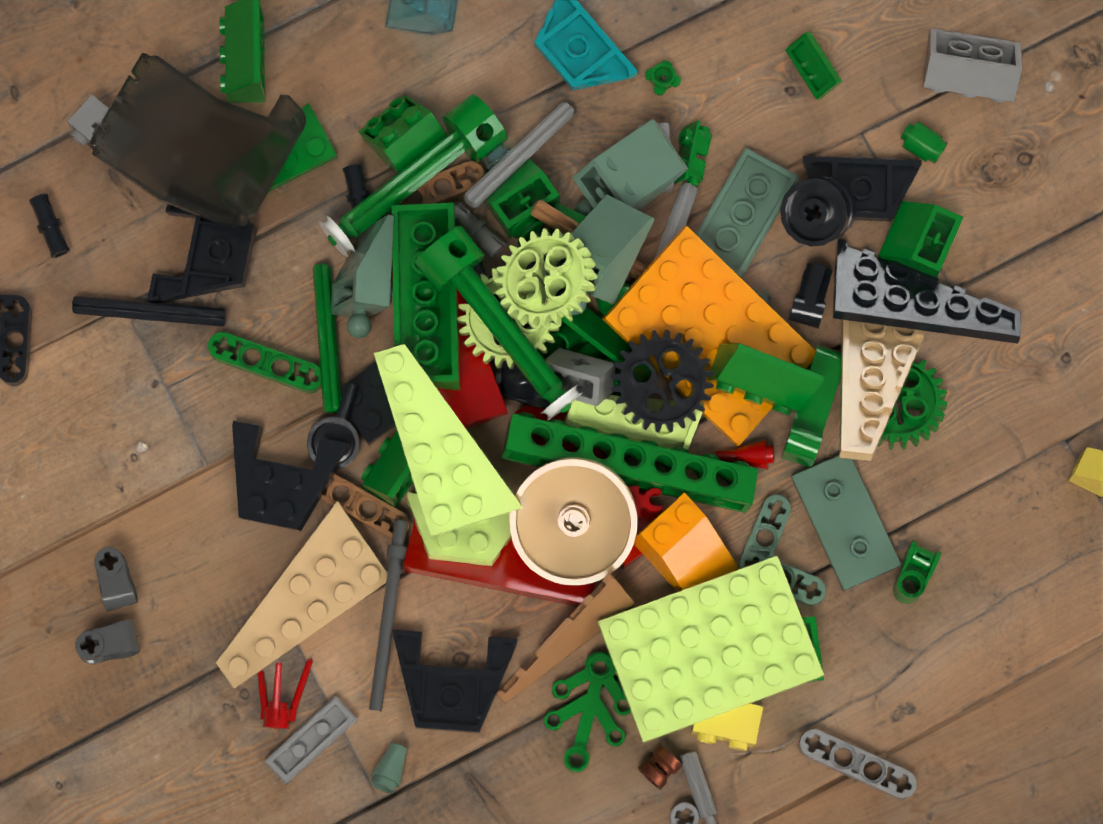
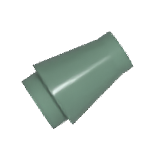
M390 743L387 751L370 774L372 777L370 784L380 791L393 794L395 789L400 787L405 756L408 750L401 745Z

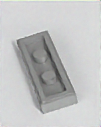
M335 696L264 761L287 785L358 720Z

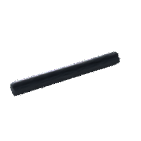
M74 296L72 301L73 313L221 327L225 326L227 317L226 310L223 308Z

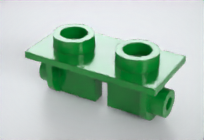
M700 121L684 126L679 134L678 144L680 149L678 154L688 167V170L674 181V185L686 180V183L698 187L699 183L703 181L706 161L696 157L697 155L708 156L712 134H710V128L700 126Z

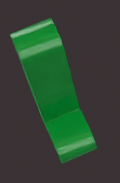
M817 345L809 371L825 376L823 383L804 410L795 413L781 457L782 459L812 468L823 438L822 434L841 378V352Z

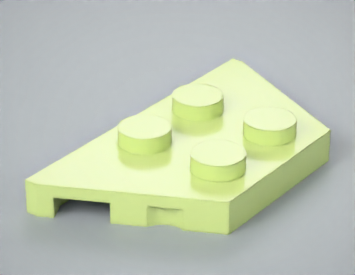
M408 492L407 494L408 506L414 515L419 535L422 536L424 548L429 559L492 566L500 556L503 547L512 539L510 533V513L430 537L417 493Z

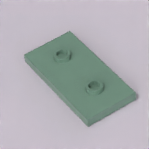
M745 147L698 228L696 235L742 279L780 213L784 195L791 186L797 183L799 176Z
M837 456L791 476L795 489L843 592L901 566L899 558L852 459L839 458Z

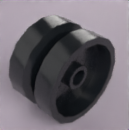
M829 175L812 176L791 186L784 195L780 208L781 221L788 235L798 243L807 246H822L845 235L853 225L856 215L855 198L850 188L839 178ZM817 205L820 206L819 212H821L822 215H819L816 212Z

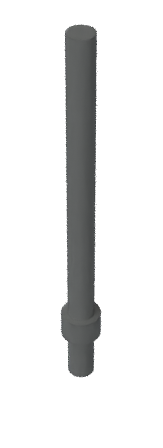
M395 520L392 544L388 545L387 558L390 559L369 710L382 711L402 560H405L407 547H404L407 522Z

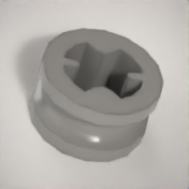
M680 803L671 811L670 823L678 824L679 818L675 819L676 812L682 813L685 809H688L692 813L689 815V817H693L692 824H698L699 813L692 804Z

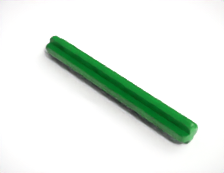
M321 263L313 266V282L323 410L327 413H337L341 402L335 315H332L331 312L332 275L330 265Z

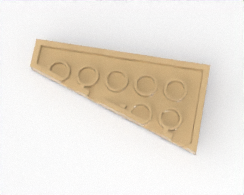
M842 320L839 458L872 460L927 331Z
M338 501L216 661V664L234 689L386 583V570Z

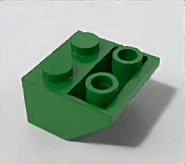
M405 94L394 99L386 110L380 115L371 118L365 127L358 132L381 160L395 173H399L446 136L433 113Z
M529 158L483 202L510 239L513 237L511 235L512 228L523 218L531 214V210L537 201L543 200L554 207L556 203L560 204V195L545 173Z
M902 201L878 257L889 262H899L937 278L963 220V216L935 204Z

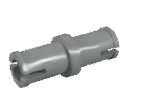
M460 202L455 206L456 224L462 226L471 239L478 243L490 257L494 258L497 256L506 243L486 227V221L483 219L479 220L463 203Z

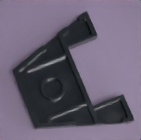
M171 185L165 212L170 216L195 219L184 277L152 274L147 301L164 303L245 287L257 229L256 226L222 208L219 209L195 195L184 192L181 188Z
M233 421L232 431L239 518L302 531L322 496L320 494L329 479L332 480L337 471L336 467L343 455L346 456L350 444L320 438L312 470L256 459L263 428L258 425Z
M393 630V638L415 728L480 733L517 646V639L488 637L486 670L420 665L422 632Z

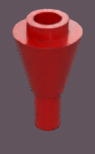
M767 439L736 448V450L716 451V456L721 461L730 463L742 461L748 463L750 467L768 470L769 464H774L775 461L774 446L768 445Z

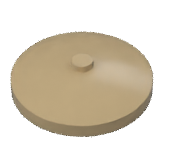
M579 457L553 460L533 471L524 480L515 495L523 509L510 512V533L513 544L525 564L547 580L564 585H585L599 581L608 573H613L625 561L633 547L638 527V515L634 498L625 482L614 471L599 462Z

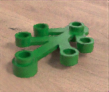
M605 651L593 652L585 661V669L566 680L556 681L552 686L553 696L558 700H565L570 696L571 690L590 681L587 694L558 711L548 712L544 717L545 727L550 731H557L562 727L563 722L582 712L574 746L569 748L564 755L565 767L574 773L584 771L589 764L590 758L586 747L594 715L606 733L608 745L619 747L625 740L624 731L616 726L599 697L603 684L614 700L613 708L615 713L619 716H627L631 713L630 708L626 712H621L617 708L618 702H627L613 677L616 671L609 653ZM597 662H603L606 665V671L598 673L595 671L594 665ZM561 684L565 685L568 689V692L563 696L558 695L555 691V688ZM551 715L557 716L560 720L559 724L555 727L550 726L547 722ZM611 732H619L622 737L621 741L613 743L609 738ZM574 754L580 755L583 759L582 764L579 766L572 765L570 762L571 756Z

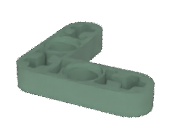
M772 495L765 500L740 559L739 570L746 567L744 566L745 562L751 563L754 559L759 563L773 557L791 512L790 503L785 497ZM776 502L782 504L781 510L785 512L784 515L778 514L774 525L780 526L779 530L771 524L761 523L762 519L768 522L772 513L768 505L774 506ZM761 530L769 531L773 535V543L768 547H762L756 542V534ZM780 562L783 571L790 575L791 583L789 586L791 591L796 584L797 577H800L803 580L799 585L808 588L811 584H815L817 586L816 591L820 593V596L808 599L806 598L807 592L798 588L796 594L792 593L795 602L809 607L820 604L826 595V586L823 581L818 577Z

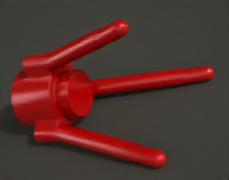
M311 659L306 661L290 709H288V703L280 702L282 663L277 662L275 666L273 702L269 701V705L267 702L264 673L262 670L257 673L261 704L260 719H264L263 727L289 729V722H295L296 711L313 663Z

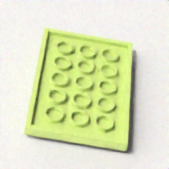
M778 556L598 621L600 631L643 743L824 676Z

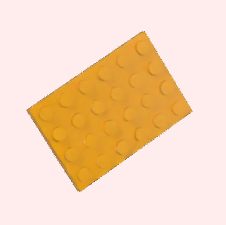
M687 226L683 227L602 318L627 343L632 341L637 345L641 344L639 334H643L647 340H650L652 330H656L659 338H662L665 330H669L670 339H674L675 335L680 332L682 333L681 343L684 344L688 339L692 338L694 340L691 346L692 350L699 347L703 348L698 357L699 359L709 358L710 362L703 366L704 370L709 371L714 362L719 344L741 343L804 369L812 363L816 352ZM668 351L662 356V364L665 368L672 369L677 365L678 356L675 352ZM650 355L649 361L652 367L665 380H670L669 376H663L660 373L655 357ZM706 377V382L713 384L714 387L704 391L705 394L711 397V400H701L700 403H704L705 409L702 415L735 446H740L768 414L773 405L763 401L761 405L750 403L743 399L745 394L735 390L733 394L715 389L716 383L707 380L708 377ZM681 380L676 384L675 389L683 397H687L691 392V385L687 380Z

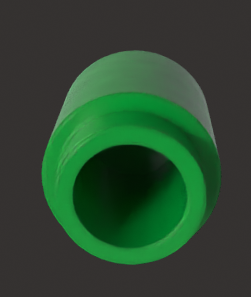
M919 121L915 126L909 123L900 137L904 141L902 147L926 163L929 160L935 164L948 144L942 140L943 136Z

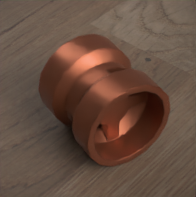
M659 745L653 751V757L649 761H644L638 767V770L655 787L661 790L667 784V778L671 774H676L683 766L666 748Z

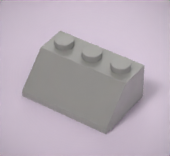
M930 28L923 74V87L938 93L950 91L969 98L981 96L990 98L995 102H1015L1022 72L1021 43Z

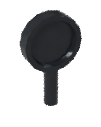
M347 382L336 416L322 418L312 426L307 437V449L314 462L320 438L350 444L346 456L343 455L336 469L346 467L355 460L360 451L361 439L357 428L348 418L359 388L358 385Z

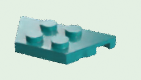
M555 0L545 18L542 29H540L534 41V46L572 91L632 79L638 75L637 69L577 0Z

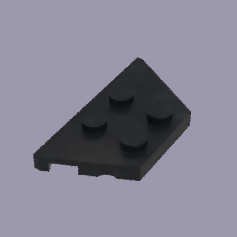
M803 156L802 164L809 177L829 175L839 178L850 188L856 204L854 220L891 222L922 165V160Z

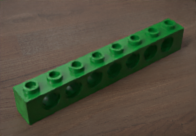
M530 413L512 414L507 425L501 459L540 467L561 458H586L610 468L627 486H639V490L648 491L652 488L661 489V495L675 498L685 493L693 502L746 513L753 505L758 469L750 467L746 462H725L711 454L694 455L690 454L687 449L680 447L663 448L659 447L658 443L649 440L632 441L628 440L627 436L618 433L610 435L597 433L598 431L592 427H570L561 420H539ZM531 436H541L545 440L546 444H535L532 441ZM562 443H572L576 448V452L566 451ZM593 449L603 450L607 458H597L593 453ZM624 456H632L636 460L637 466L628 465L624 461ZM654 463L664 464L668 472H659L655 468ZM690 469L696 472L698 480L688 478L685 470ZM716 476L724 477L728 482V487L719 485L716 481Z

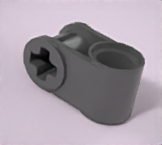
M107 547L101 549L96 554L94 563L106 611L138 603L136 589L125 557L115 548ZM109 556L118 560V562L113 564L114 569L111 571L106 566H103V564L108 562Z
M132 620L119 621L105 627L85 631L77 637L75 642L77 653L88 664L127 658L140 653ZM90 641H93L96 645L94 647L95 653L89 654L86 650Z

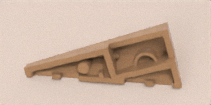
M608 573L603 578V582L563 621L537 649L535 655L515 673L496 695L505 704L598 635L601 632L598 621L632 609L635 605L634 601L616 579Z

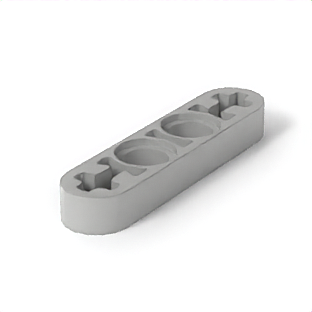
M816 729L808 730L799 739V750L806 758L884 794L901 800L910 797L916 791L917 781L910 771ZM814 736H817L819 738L818 744L826 748L829 742L834 743V746L829 751L828 761L822 758L825 752L820 749H816L813 753L809 752V745L805 743V739L811 740ZM838 749H846L850 752L852 760L848 766H839L834 761V753ZM874 762L881 768V775L877 780H869L865 777L863 769L866 763ZM888 769L893 770V773L889 776L891 778L899 780L902 776L906 777V784L910 786V789H904L899 793L896 791L897 785L890 781L886 783V787L882 786L881 783L886 778Z

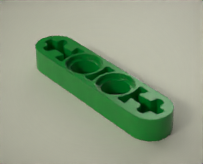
M225 332L214 334L208 342L209 353L217 362L304 393H316L322 388L320 367L314 363ZM223 340H225L230 349L237 351V345L242 346L238 350L237 360L235 361L232 360L235 357L232 352L224 350L222 355L218 354L215 345L222 344ZM256 350L260 353V361L256 365L250 366L243 362V355L247 351ZM284 360L288 362L290 368L287 374L277 376L272 372V366L276 361ZM295 366H300L298 371L304 375H309L311 371L315 372V378L318 381L311 382L308 386L305 385V379L297 375L295 382L291 381L295 375Z

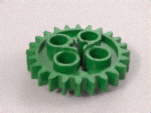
M926 360L921 361L919 364L913 362L906 380L912 381L916 386L912 388L903 386L897 402H901L899 416L903 424L899 425L897 422V408L895 404L878 447L884 440L888 441L890 450L893 449L895 442H899L903 450L906 449L907 441L909 440L916 447L919 444V436L926 441L929 440L931 434L929 430L937 432L939 428L938 422H943L945 414L942 411L946 410L947 402L942 399L946 397L947 390L939 389L943 383L942 378L933 379L936 372L935 368L928 371L925 370ZM916 409L921 415L912 416L907 410Z

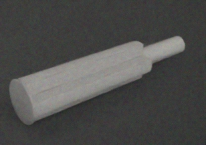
M697 751L685 753L678 758H680L700 819L705 818L706 824H717L714 818L717 811L699 762Z

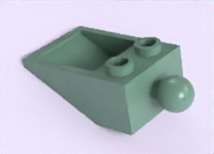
M650 120L595 157L572 177L587 198L577 203L575 212L587 217L606 194L641 211L688 170V167L655 120Z
M606 194L577 226L571 235L574 237V240L579 238L582 241L584 247H587L592 254L589 258H592L596 263V266L591 270H594L597 278L590 281L596 289L595 291H586L587 294L612 304L615 303L655 218ZM566 258L561 259L557 263L556 267L562 266L565 263ZM581 301L579 305L583 311L586 308L587 302ZM573 310L571 314L578 315L580 312Z
M393 215L383 217L360 234L354 245L355 252H350L332 284V315L350 317L347 321V330L355 338L366 337L372 329L369 317L389 308L393 300V287L391 286Z

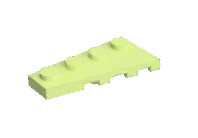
M609 395L598 406L577 400L573 401L564 421L568 426L575 428L582 426L592 427L598 431L597 433L610 435L618 433L627 436L628 440L632 441L649 440L658 443L659 447L668 449L680 447L688 450L703 412L696 409L693 411L696 417L695 422L688 417L684 418L685 428H681L675 422L673 423V432H669L666 425L662 424L660 432L657 433L654 429V423H651L647 430L642 429L643 419H640L635 424L631 423L634 413L630 412L623 415L621 412L626 404H615L614 401L620 396ZM647 398L646 406L650 411H656L660 409L663 401L661 399ZM668 400L669 405L674 407L675 401Z

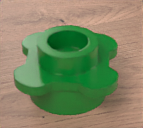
M662 61L654 66L653 69H647L645 72V79L651 82L654 87L653 92L659 96L664 95L665 91L671 87L677 88L681 83V78L675 75V70L669 61ZM665 76L666 79L661 80L660 77Z

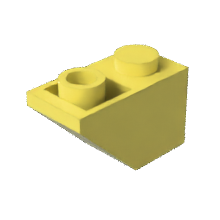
M1087 447L1080 454L1068 481L1103 497V451Z
M748 704L693 725L691 734L698 735L697 740L700 742L716 744L717 739L729 742V748L747 751L748 746L754 747L756 745L763 706Z

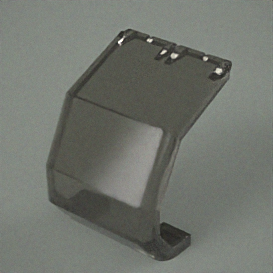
M141 53L131 70L132 74L136 77L135 80L128 75L116 96L121 103L114 100L101 121L106 126V129L104 130L101 126H98L88 143V146L93 150L92 155L163 203L218 224L242 227L248 225L259 210L306 125L305 113L289 95H280L269 116L265 117L216 98L159 56H149L146 53Z

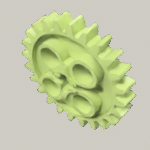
M544 228L541 237H537L534 231H531L530 241L527 242L524 238L520 237L519 242L521 246L519 248L512 245L509 246L513 254L511 257L502 255L501 258L506 263V266L497 267L496 270L503 277L495 279L494 282L500 288L496 291V295L502 300L500 304L505 310H508L507 313L512 319L517 318L523 326L528 322L533 329H536L539 322H541V325L547 330L550 326V321H554L560 327L562 317L565 316L569 321H572L571 312L573 310L580 313L583 312L579 304L581 301L590 303L591 300L586 295V291H595L596 288L590 281L596 279L597 274L594 270H591L596 266L593 259L589 258L592 254L587 247H584L579 238L574 240L570 232L563 236L559 229H556L551 236L548 230ZM566 258V261L562 266L556 267L557 263L561 259ZM536 261V264L534 265V267H532L531 269L526 270V267L528 266V264H530L531 262ZM566 288L562 295L556 296L560 289ZM535 291L531 298L525 299L528 293Z
M493 268V278L488 279L483 273L480 276L491 293L495 295L496 291L500 288L494 280L503 276L499 275L497 270ZM535 291L528 293L525 299L531 298ZM459 304V309L465 312L466 315L457 317L459 323L467 325L460 329L459 332L463 336L470 335L464 343L467 347L476 345L473 350L474 356L477 357L484 352V363L488 364L492 358H495V366L497 368L501 367L504 360L507 361L509 368L513 369L514 361L502 346L496 344V338L469 304ZM515 318L517 326L535 349L547 353L544 342L554 343L555 340L549 332L559 331V327L550 321V326L547 330L541 325V322H539L536 329H526Z

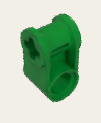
M911 541L893 586V593L898 601L904 604H911L919 599L937 567L942 552L936 551L934 553L918 546L917 541ZM906 580L912 581L916 585L917 592L914 594L905 592L902 588V582Z

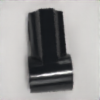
M807 263L801 280L800 290L795 295L788 320L819 328L826 305L824 299L833 270L821 264Z

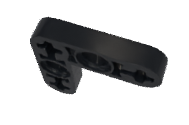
M0 295V302H3L2 306L4 309H14L15 304L18 303L24 309V312H19L16 318H14L11 312L2 311L3 318H0V378L9 386H19L25 382L28 376L32 310L27 300L22 296ZM12 333H20L23 336L22 345L15 349L9 348L6 343L8 336ZM6 354L16 356L15 364L21 370L20 373H15L14 378H10L9 374L5 372L12 367V359L10 356L5 357Z

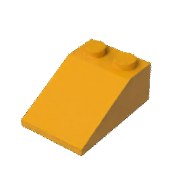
M685 493L674 500L635 537L634 545L677 592L739 570L738 565L708 518Z

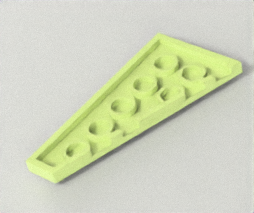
M402 344L374 353L430 537L523 509L406 345Z

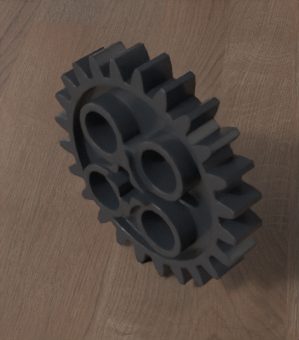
M652 330L650 340H647L643 334H639L641 344L637 345L629 341L628 344L631 351L629 353L622 350L619 351L624 358L623 363H613L614 366L620 369V373L610 375L611 378L619 381V385L612 387L611 391L621 393V396L614 402L615 404H626L621 412L623 415L630 412L634 413L631 423L635 424L640 419H643L642 429L647 430L651 423H654V429L657 433L660 432L662 424L666 425L669 432H673V423L675 422L681 428H685L684 418L688 417L695 422L696 417L693 411L696 409L704 412L705 409L700 404L701 400H711V397L705 394L704 391L714 387L713 384L706 382V377L714 373L703 368L710 360L709 358L699 359L698 356L703 351V348L699 347L692 350L691 346L694 341L692 338L688 339L684 344L681 343L682 333L680 332L675 335L674 339H670L669 330L664 331L662 338H659L656 330ZM668 351H673L678 356V363L672 369H667L662 364V356ZM650 355L655 357L660 373L663 376L670 377V380L666 382V386L675 401L674 407L669 405L664 389L654 384L658 380V376L649 361ZM640 364L646 365L650 372L648 379L644 382H637L633 378V370ZM681 380H687L691 385L690 394L684 398L678 397L675 393V386ZM653 393H658L663 401L660 409L656 411H650L646 406V399Z

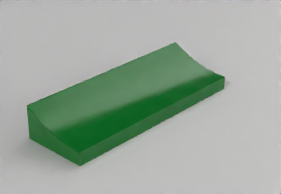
M454 203L391 205L392 215L394 216L392 247L394 347L405 344L436 388L460 391L459 327L457 320L458 290L452 284L445 290L437 293L414 264L415 259L430 245L456 228Z

